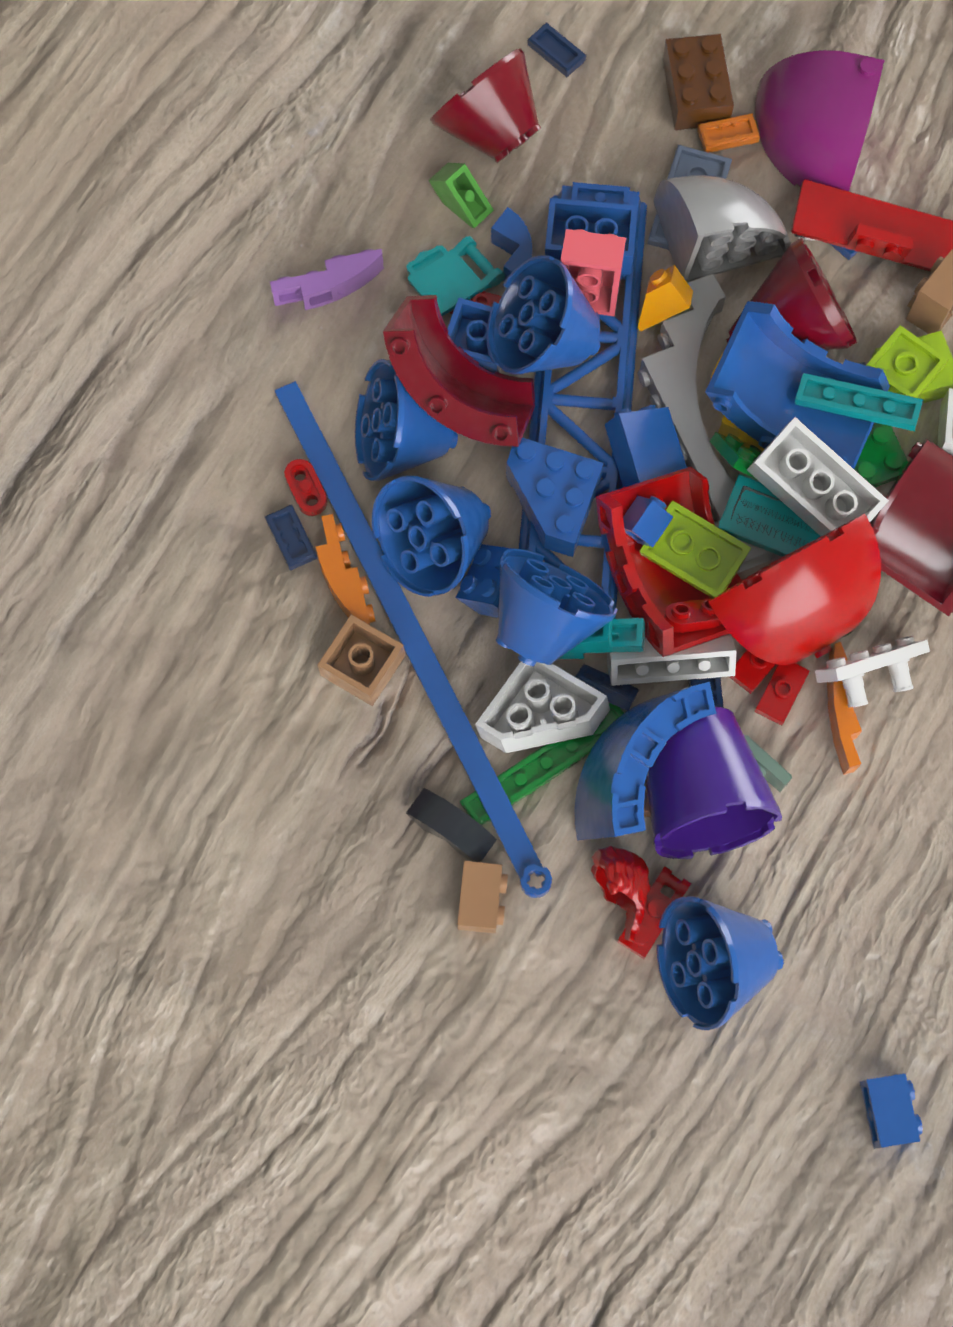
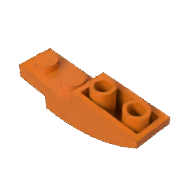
M333 514L321 516L327 544L316 546V551L327 586L335 601L348 618L352 614L370 625V623L376 622L372 604L366 605L364 595L369 594L366 576H359L358 567L351 568L348 551L341 552L339 542L345 541L342 524H335Z

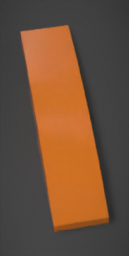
M835 643L832 648L833 650L829 652V660L845 658L847 661L842 643ZM827 682L828 714L833 742L843 775L855 772L861 765L853 740L860 735L862 729L854 711L855 707H848L843 682Z

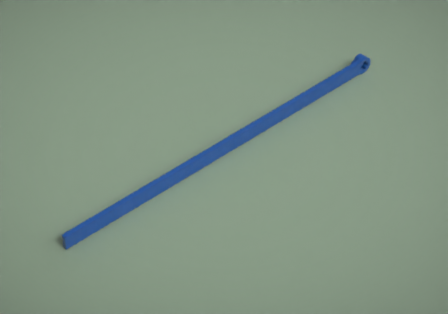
M296 381L274 390L401 644L404 645V650L520 879L521 890L531 898L543 897L551 888V873L547 867L542 866L399 583L383 564L380 558L383 552L376 538H373L372 530ZM535 873L537 877H544L545 880L541 883V888L536 889L534 886L530 887L527 884L530 882L531 874Z

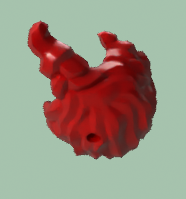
M612 846L598 849L592 856L594 864L591 872L603 890L606 901L617 904L627 911L624 924L626 927L624 938L632 942L635 940L636 933L640 931V925L645 914L644 906L650 891L649 868L640 856L626 849Z

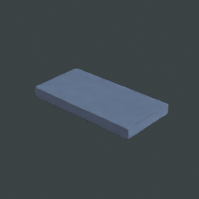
M678 145L667 179L692 175L716 176L727 179L732 159ZM656 213L647 244L669 250L668 240L665 238L659 216Z

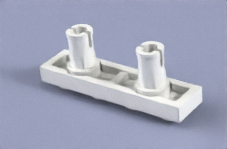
M913 636L896 639V645L891 646V643L872 647V653H869L868 650L849 654L850 660L847 661L845 658L826 661L827 667L815 670L817 683L842 681L848 707H858L868 704L862 678L864 673L888 666L893 684V692L911 690L914 687L911 682L908 661L912 657L930 652L928 641H914Z

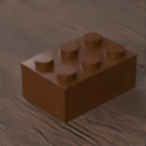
M721 34L666 39L662 60L674 130L698 128V124L731 118L734 102Z

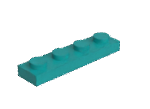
M806 373L802 375L795 399V405L915 431L923 399Z

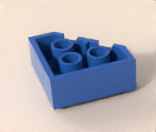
M522 437L519 446H512L506 463V478L511 487L514 488L524 512L539 535L538 538L543 547L573 557L601 480L604 463Z

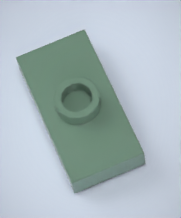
M744 735L765 779L781 792L791 781L792 775L748 735Z

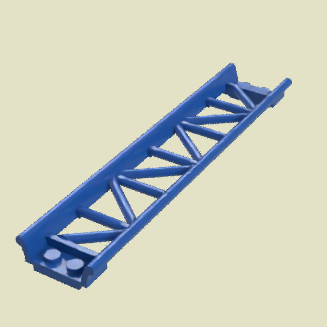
M573 182V186L562 185L559 195H554L552 198L638 205L631 275L621 274L620 278L626 280L623 321L620 322L615 316L599 314L600 320L614 332L600 331L598 339L600 343L613 345L552 383V369L537 371L534 378L535 408L530 420L529 440L545 444L549 415L599 462L604 463L601 476L603 479L600 480L595 494L596 497L608 489L609 492L623 488L613 452L611 457L556 406L612 410L615 412L625 408H631L632 410L647 204L641 202L640 192L630 191V187ZM620 354L616 397L600 398L557 394ZM522 508L518 549L544 555L543 561L558 568L560 563L563 562L552 551L543 547L538 538L537 531ZM581 534L577 546L604 548L601 588L614 600L612 606L614 610L617 608L618 588L605 552L610 551L607 534H602L601 536Z

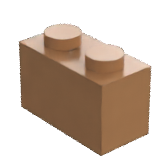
M464 861L457 924L458 930L496 934L497 925H503L505 906H499L500 893L506 894L508 874H502L501 864Z

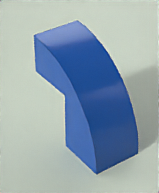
M507 207L491 227V243L512 255L503 266L504 282L520 264L532 258V239L529 230L523 220Z

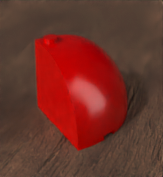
M864 513L769 563L708 602L732 637L758 658L779 665L797 663L813 654L815 658H819L833 650L830 646L832 643L856 628L865 619L875 602L881 579V558L874 530Z

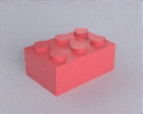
M566 229L560 261L566 266L594 311L600 315L615 316L626 238L618 237L615 234L590 233L582 229Z

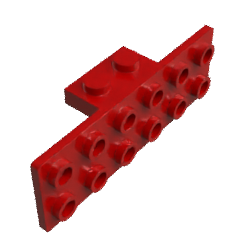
M803 180L791 229L793 234L926 271L931 270L940 256L945 259L949 252L953 250V220L809 180Z

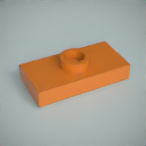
M752 113L698 124L697 131L703 150L708 153L758 143L760 139Z

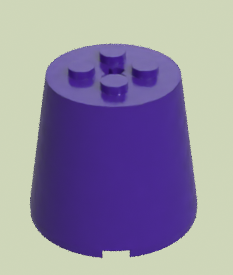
M715 707L716 714L696 720L682 730L677 731L669 738L653 766L649 768L646 782L653 843L656 853L662 857L692 859L694 857L693 852L709 850L710 856L728 852L766 836L775 829L774 822L782 821L781 810L733 712L729 709Z

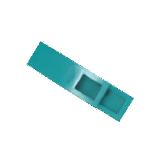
M644 618L613 619L559 659H584L585 653L644 652Z

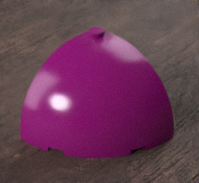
M820 50L792 55L777 62L766 71L757 88L755 121H757L760 141L764 151L772 164L794 186L798 184L801 187L803 180H809L845 191L850 190L867 133L885 60L845 51Z

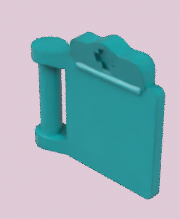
M471 236L463 238L450 251H447L441 245L435 246L431 250L422 251L415 260L409 262L406 266L409 274L408 282L420 296H437L441 316L455 309L458 297L470 300L484 290L499 285L505 279V274L502 270L495 268L476 247L477 243ZM468 255L486 276L481 280L461 256Z

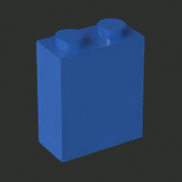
M648 405L633 412L631 408H625L615 412L614 418L604 424L623 488L687 468L669 407L656 408V405Z

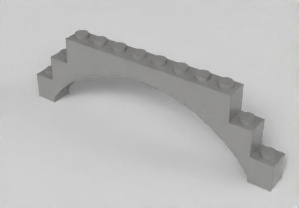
M713 273L688 283L693 290L690 308L681 312L682 314L662 321L660 334H658V341L662 351L642 358L638 378L641 385L647 387L651 394V405H656V408L669 407L687 468H694L708 480L711 512L714 524L718 527L735 483L726 473L711 447L702 423L696 387L697 359L704 334L714 315L722 312L726 299ZM741 541L750 546L751 551L738 570V573L770 560L773 562L781 558V556Z

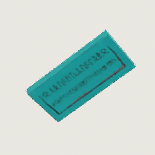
M740 474L718 525L719 529L736 539L781 557L821 537L762 483Z

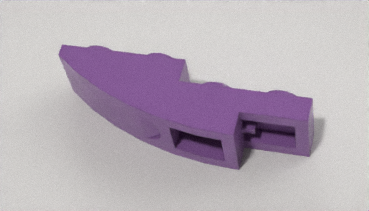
M366 249L357 254L337 255L325 260V271H310L305 275L285 276L276 281H271L270 285L275 306L303 300L305 310H309L350 295L371 281L384 269L382 250Z

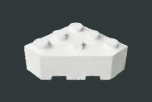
M520 662L475 725L482 739L503 752L510 753L593 735L610 711L606 695L559 667L536 662L535 666H529Z

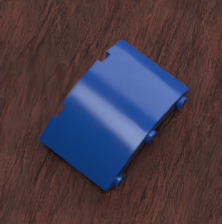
M747 301L705 391L712 401L713 407L739 429L757 440L764 449L796 417L854 469L874 422L795 405L796 395L803 373L888 391L890 385L883 369L858 364L846 359L843 364L826 357L828 351L820 348L808 339H804L802 342L792 334L793 327L783 318L775 304Z
M710 682L691 686L640 703L622 714L602 733L584 763L576 790L574 809L577 841L617 837L646 830L644 820L646 786L644 784L649 768L653 766L659 753L672 735L696 720L716 714Z

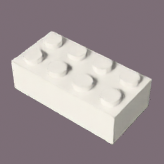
M796 417L781 430L747 469L749 473L820 536L864 513L870 522L889 501Z

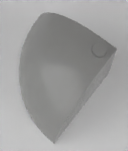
M692 175L666 179L658 185L653 202L665 238L668 240L674 265L687 282L713 273L716 275L782 257L791 244L783 222L769 203L759 194L738 182L716 176Z

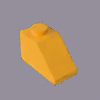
M675 265L665 270L659 269L651 275L638 323L640 331L690 308L693 290Z

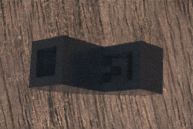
M423 788L406 812L423 830L447 841L463 858L471 862H482L497 840L489 831L465 812L426 788Z

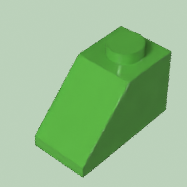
M447 163L428 180L442 203L471 228H475L494 211L465 163Z

